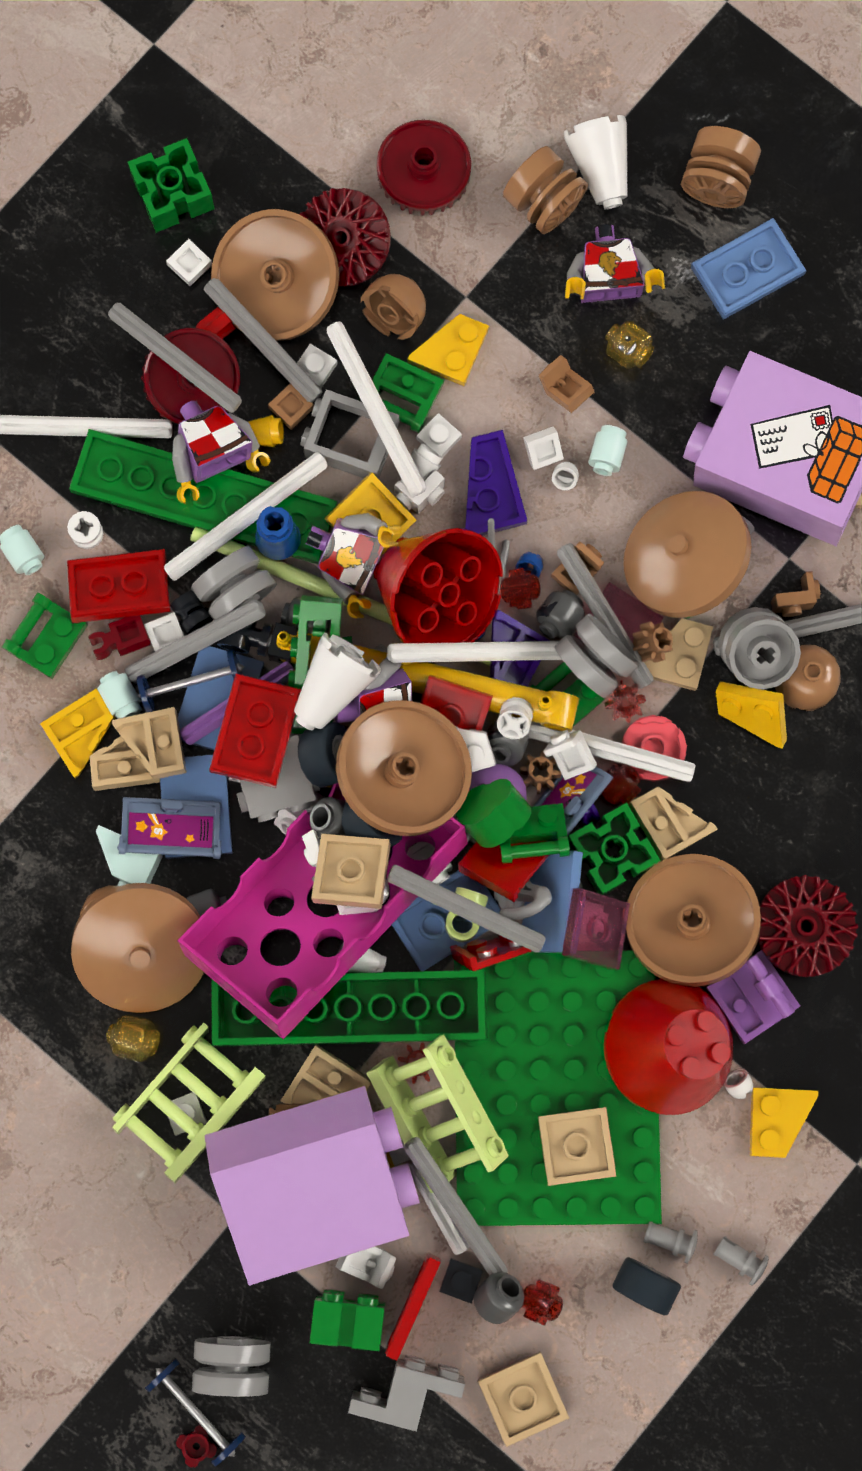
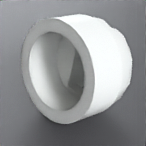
M571 462L558 464L552 474L553 484L561 490L574 488L579 478L578 469Z
M738 1069L729 1073L724 1082L726 1090L733 1098L745 1099L746 1093H752L753 1082L745 1069Z

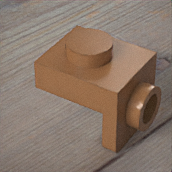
M562 355L548 364L539 374L546 394L570 413L574 412L594 393L592 384L571 370L567 359Z
M579 541L575 549L592 577H594L604 564L600 559L602 555L592 545L587 544L585 546ZM561 563L551 574V577L565 590L578 595L579 590Z
M805 572L801 577L802 591L776 594L771 600L772 612L782 613L783 617H793L801 615L802 610L812 609L817 603V599H820V584L818 580L813 579V572Z

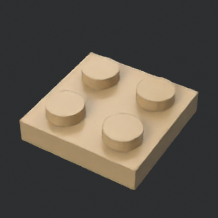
M321 834L311 897L313 903L382 909L391 846L390 840Z
M606 1107L538 1117L548 1186L616 1176Z
M541 1352L478 1379L480 1388L506 1447L569 1419Z

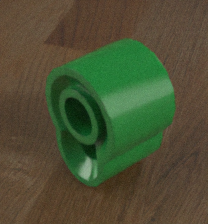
M498 779L490 784H482L471 789L461 808L457 811L456 818L465 826L466 831L480 846L491 848L508 840L517 829L528 821L532 812L529 803L509 780Z

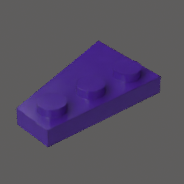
M503 430L471 437L465 529L472 530L482 536L488 534V520L490 518L494 519L495 532L527 525L528 522Z

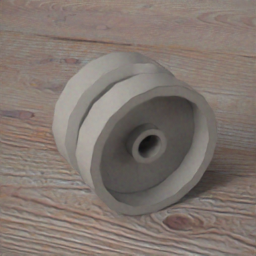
M250 546L243 547L220 560L204 572L191 586L200 601L209 602L214 600L208 611L214 620L252 600L261 601L277 585L267 570L254 572L260 559Z
M752 607L744 609L730 617L721 629L718 641L720 657L740 682L750 688L764 690L779 686L794 673L798 667L801 655L799 639L792 628L780 616L764 608Z
M587 614L576 624L577 633L582 641L575 636L565 635L554 647L561 659L582 682L599 696L607 698L618 687L617 679L612 671L619 676L628 677L640 665L628 648L603 623L591 614Z
M240 1336L196 1339L194 1343V1359L199 1363L214 1366L202 1367L193 1372L192 1391L205 1395L231 1397L268 1394L269 1374L264 1370L250 1367L261 1366L270 1361L271 1342Z

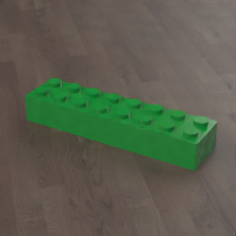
M484 970L346 973L284 1039L212 980V1046L433 1042L443 1034L447 1041H488L486 972ZM290 986L278 987L270 995L269 1002L278 1007L287 1006L296 998L297 990Z

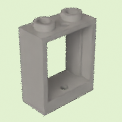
M326 389L323 398H317L312 410V416L315 419L312 427H306L302 435L300 445L304 446L305 458H309L315 452H319L326 460L328 466L365 478L369 473H373L379 479L389 454L379 434L368 462L317 445L331 406L371 419L363 402ZM388 411L398 430L399 415Z

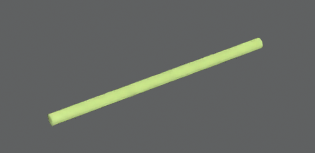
M195 527L190 540L196 542L209 531ZM230 540L216 551L228 556L246 546ZM253 549L260 559L257 569L267 570L276 577L321 596L339 598L325 579L283 561L269 559L261 554V552ZM359 594V598H365L371 602L370 609H364L359 605L360 612L392 625L385 604ZM478 661V662L490 666V662H491V661Z

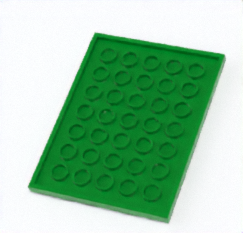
M572 951V954L528 952L479 969L486 972L488 1041H455V1054L496 1133L502 1139L509 1156L491 1172H487L482 1160L456 1169V1192L479 1226L649 1224L650 1221L655 1224H662L659 1114L636 1106L619 1091L609 1074L604 1056V1035L608 1030L613 1009L629 991L643 983L655 980V975L641 964L633 951ZM454 960V971L470 970ZM606 1107L616 1176L548 1186L538 1117ZM465 1130L456 1133V1154L474 1148Z

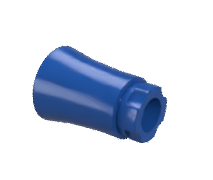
M269 506L265 508L257 519L255 543L258 550L265 557L272 560H283L292 556L297 551L301 541L298 526L293 522L291 515L282 507ZM274 527H280V528H281V529L278 530V531H275V530H272V531H271V529L274 528Z

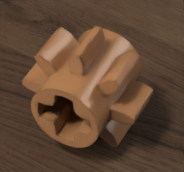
M650 621L640 624L641 631L632 635L634 637L633 645L635 646L633 650L638 651L642 657V662L652 660L656 663L666 660L664 653L673 651L672 633L664 627L663 622L653 624Z
M541 751L540 757L536 758L528 754L527 762L529 767H520V773L528 775V778L524 781L525 786L533 785L536 787L537 794H540L541 788L545 787L553 791L554 783L552 778H561V772L553 770V767L557 764L555 759H547L543 751ZM536 767L539 770L547 769L545 778L542 775L535 777Z

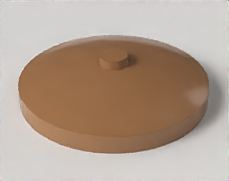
M268 209L242 218L227 231L216 249L212 263L211 279H219L276 341H284L299 337L312 330L329 312L338 289L339 267L331 242L316 224L291 211Z
M689 491L662 500L642 516L627 541L624 552V573L631 591L650 610L667 617H691L713 609L733 593L746 573L751 557V536L748 526L742 515L730 502L713 493Z
M397 700L384 702L363 712L346 730L339 744L336 757V773L339 787L350 808L370 826L392 835L416 836L439 828L461 808L471 785V758L460 732L450 720L435 709L413 701Z
M685 854L665 859L642 875L629 896L625 911V925L631 948L647 970L667 982L697 987L714 984L730 977L748 961L759 939L761 914L754 889L745 876L735 867L712 856Z
M133 883L118 886L104 892L85 908L74 928L71 956L79 981L94 998L103 1004L126 1012H152L177 1003L193 990L204 973L185 957L178 943V939L200 918V915L186 898L160 885Z

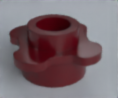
M201 1425L196 1426L194 1431L188 1435L181 1434L176 1441L177 1447L182 1449L185 1464L189 1467H196L206 1457L213 1458L217 1452L216 1445L211 1443L207 1435L208 1433ZM194 1443H198L200 1448L194 1449Z

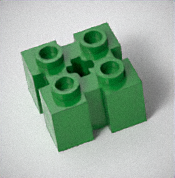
M187 138L163 147L165 155L154 159L152 153H148L128 161L132 179L141 199L144 201L146 211L156 233L179 224L178 215L189 212L190 217L194 218L215 209L212 194L203 173L199 172L196 157Z
M627 803L605 814L600 820L603 825L600 828L596 829L591 822L568 836L571 850L583 852L582 861L587 859L592 869L588 871L586 876L599 898L622 885L626 881L623 876L626 872L630 871L634 878L661 861L648 838L639 841L634 831L640 827V824ZM607 843H611L612 847L616 844L620 847V851L617 853L618 858L609 857L606 854Z
M324 1289L323 1295L317 1294L314 1301L310 1335L311 1344L380 1351L385 1302H379L378 1295L359 1293L357 1300L344 1298L345 1292L339 1290Z

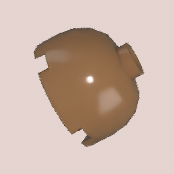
M391 273L377 278L361 297V302L364 301L366 306L363 309V313L371 325L387 336L392 331L400 335L398 339L401 340L410 338L414 334L426 314V299L422 290L415 281L400 274Z
M800 645L801 655L798 667L788 680L775 687L777 693L783 694L784 702L789 707L814 711L825 706L836 695L841 682L840 667L835 657L826 649L817 645Z

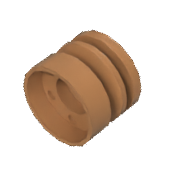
M708 126L700 129L691 152L692 159L688 160L686 171L681 181L683 190L692 198L714 207L737 208L743 205L751 183L749 176L754 174L761 153L759 144L748 135L728 127Z
M548 146L538 149L524 161L510 178L503 191V197L517 211L521 212L531 206L527 214V220L530 223L537 222L536 228L542 234L552 231L569 217L588 188V183L583 178H576L577 173L570 168L560 174L564 166V160Z

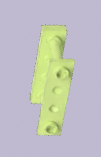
M205 1023L199 1028L192 1026L181 1039L184 1046L131 1106L125 1103L113 1117L116 1124L112 1128L117 1134H120L125 1127L129 1128L166 1161L164 1164L168 1169L164 1173L175 1184L206 1149L205 1135L222 1130L265 1080L266 1076L256 1067L250 1073L246 1069L244 1071L240 1070L203 1037L209 1032V1027ZM194 1048L233 1081L232 1085L236 1090L228 1099L224 1096L219 1097L181 1064ZM171 1074L211 1107L210 1112L213 1116L206 1125L202 1122L197 1124L158 1090ZM149 1100L189 1134L187 1138L191 1142L183 1151L178 1148L174 1150L136 1117V1114Z
M444 1034L437 1037L423 1049L425 1057L399 1067L394 1056H390L380 1061L366 1073L385 1109L392 1108L403 1143L405 1144L414 1137H419L449 1182L456 1176L455 1169L482 1160L487 1172H491L509 1156L502 1139L496 1133L459 1064L454 1049L449 1045ZM433 1069L442 1087L415 1097L406 1079ZM449 1099L458 1117L431 1127L422 1109ZM465 1130L474 1148L447 1157L438 1139ZM424 1180V1182H425L426 1186L428 1187L430 1193H433V1191L431 1190V1188L428 1186V1184H427L426 1181Z

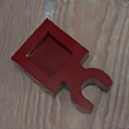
M140 615L124 617L108 623L111 632H94L88 636L92 646L103 643L101 648L93 650L97 660L107 658L116 649L120 656L151 645Z

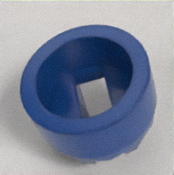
M532 552L524 553L515 566L517 574L529 581L538 579L543 570V559L539 554L536 555ZM529 563L534 566L533 569L528 567Z

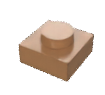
M290 383L268 404V407L292 430L313 410L314 404L307 402Z

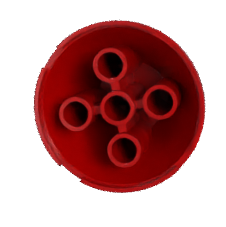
M451 528L412 538L401 537L397 539L398 545L389 547L380 562L376 564L373 577L377 580V585L392 625L401 642H475L491 623L501 599V595L498 594L499 577H503V569L500 557L494 546L482 535L463 528Z
M657 979L633 988L618 1002L612 1011L613 1015L608 1030L604 1035V1056L613 1082L629 1101L656 1114L679 1115L702 1107L720 1091L732 1065L733 1037L725 1014L712 996L698 986H682Z

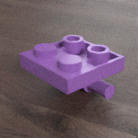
M762 950L750 957L730 977L706 987V990L719 1005L743 1044H746L781 1019H785L800 1007Z

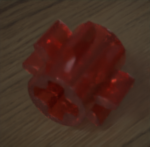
M524 568L509 570V577L501 581L500 593L504 602L510 603V607H517L518 610L532 607L531 600H537L540 596L541 586L538 577L531 574L530 570L524 571Z
M621 680L619 683L620 687H617L609 695L612 700H607L604 704L605 709L614 708L612 712V719L614 721L621 717L625 718L629 724L631 717L635 714L643 715L642 709L638 704L646 702L645 695H636L638 692V685L636 683L629 687L625 686ZM628 697L629 706L622 707L621 698Z
M614 763L605 771L613 776L611 782L602 792L603 797L610 803L618 804L622 801L623 804H629L641 792V789L637 786L640 783V776L631 766L622 765L619 768Z
M422 1042L419 1050L413 1051L412 1047L407 1045L406 1048L409 1055L407 1058L398 1057V1060L408 1064L409 1059H415L417 1054H422L425 1057L423 1052L425 1044ZM428 1071L413 1076L412 1084L417 1082L418 1076H423L429 1082Z
M541 1279L537 1280L536 1285L529 1284L526 1286L522 1307L527 1310L523 1316L543 1326L546 1325L547 1320L554 1321L557 1319L563 1308V1299L557 1295L560 1288Z

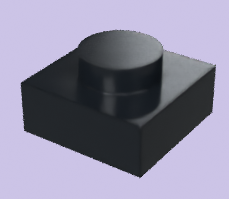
M451 1258L439 1292L472 1304L483 1270Z

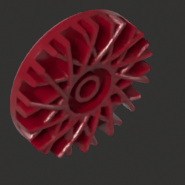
M422 119L404 123L387 135L378 151L377 179L380 189H384L386 198H391L392 205L395 202L398 203L402 211L408 208L409 214H413V210L420 211L422 216L425 215L426 211H428L429 215H433L434 210L441 209V212H444L446 206L451 208L456 199H461V195L465 194L466 186L470 182L471 156L463 138L454 129L441 122Z
M332 188L330 191H323L322 195L312 197V202L306 204L308 207L305 212H300L299 215L316 224L331 242L339 267L338 286H353L363 283L379 271L387 258L391 241L388 219L380 205L369 195L361 191L348 188ZM343 232H345L347 235V239L344 243L342 242Z
M199 328L177 329L163 336L238 394L240 385L239 365L232 349L223 339L210 331ZM149 350V354L145 356V365L142 367L143 376H141V380L144 382L143 391L147 394L146 399L151 402L154 407L153 409L158 411L160 416L167 418L173 423L180 424L185 420L180 413V409L190 401H197L203 412L215 406L222 407Z
M807 875L785 880L773 887L759 905L761 914L759 947L766 958L785 973L799 977L822 975L840 966L843 960L849 957V952L854 948L853 943L858 936V933H856L858 924L855 922L857 913L852 909V902L849 903L845 897L847 894L839 890L840 887L837 885L833 886L828 883L829 880L827 879L822 880L817 876L807 877ZM803 920L810 922L812 927L810 932H804L801 929V922Z

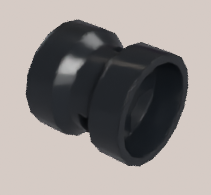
M193 590L179 596L170 605L175 615L182 618V626L187 634L214 620L208 612L209 608L204 606Z

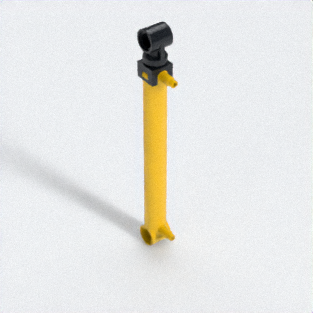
M257 621L219 640L217 643L223 649H234L235 652L248 654L251 646L258 648L257 655L266 657L268 653L270 661L278 663L288 661L291 664H296V658L290 657L292 637H298V628L276 622L275 627L273 624L264 623L261 629L256 628ZM312 636L310 665L321 637ZM354 645L364 652L362 657L368 664L373 659L379 665L387 657V652ZM412 662L408 666L401 665L400 667L404 669L410 678L413 693L423 695L428 677L433 675L493 695L488 711L500 714L501 706L507 699L518 697L525 699L531 704L533 708L532 722L540 723V725L557 731H572L579 698L574 695L560 691H543L428 662ZM511 714L512 717H520L519 715Z

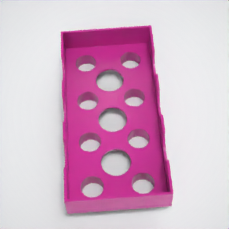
M339 783L333 784L328 797L345 800ZM306 810L287 828L286 837L277 851L267 859L261 860L258 858L240 876L238 888L231 898L220 907L213 908L211 906L178 939L185 957L282 1039L298 1025L418 897L388 882L390 897L387 903L382 906V909H379L377 912L340 915L338 913L331 917H321L314 914L307 905L308 894L314 885L311 878L315 877L316 867H312L304 855L306 846L302 836L312 831L309 821L311 812ZM452 817L445 824L431 832L416 836H403L399 843L392 846L393 852L388 861L386 880L392 866L398 865L429 881H433L468 844L465 826ZM418 842H427L435 848L433 854L425 860H414L407 855V852L412 845ZM287 897L294 901L292 910L286 915L273 916L267 912L269 904L276 898ZM277 929H287L294 932L301 943L300 952L296 959L283 966L269 964L263 959L260 951L261 943L265 936ZM336 937L344 942L342 950L335 956L323 957L316 952L318 944L325 938ZM232 945H241L248 949L244 960L236 965H227L221 962L222 953ZM281 986L293 987L297 990V995L291 1004L278 1007L269 1002L270 995L276 988Z

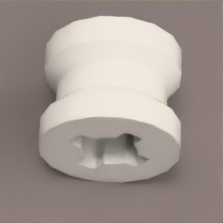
M87 511L78 512L68 522V533L78 547L92 549L102 541L104 535L103 528L94 514Z
M518 697L507 699L502 704L500 715L497 719V728L504 737L520 739L528 734L533 719L531 704L525 699ZM511 714H516V715H519L520 717H514V716L512 717Z

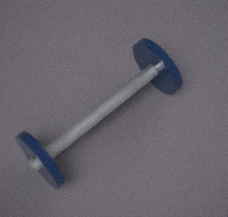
M234 649L227 650L228 667L150 688L145 675L142 674L137 676L139 690L137 697L141 698L147 713L155 711L153 696L232 674L234 679L235 674L242 675L244 666L239 664Z
M177 1359L172 1361L164 1370L156 1368L157 1377L145 1389L150 1392L161 1381L222 1448L211 1461L215 1467L227 1456L235 1457L234 1449L246 1436L241 1432L230 1443L226 1441L169 1377L168 1374L180 1364Z

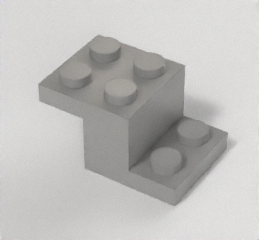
M405 1355L404 1360L398 1358L396 1361L387 1399L381 1398L380 1391L361 1387L360 1392L353 1390L348 1413L417 1432L427 1389L462 1398L465 1387L464 1376L459 1375L458 1368L439 1364L438 1369L425 1366V1360L422 1358Z

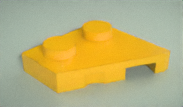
M459 314L409 355L407 363L465 386L488 333L489 325Z
M720 681L716 689L718 714L772 745L783 749L787 741L783 694Z
M96 688L46 719L40 725L73 777L77 778L88 763L90 755L94 753L112 724L115 716L111 715Z
M753 1088L751 1093L750 1156L786 1158L818 1097V1091Z

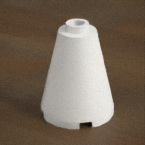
M617 115V122H610L609 116L580 123L574 126L575 133L573 134L568 130L564 131L566 144L584 180L588 183V188L596 204L603 205L604 209L619 207L623 205L622 199L628 197L627 122L623 115Z
M324 633L319 640L294 708V712L298 716L296 721L311 731L314 728L323 729L378 677L381 672L379 665L373 659L369 664L366 663L362 657L364 652L348 641L334 634L329 638L328 634Z

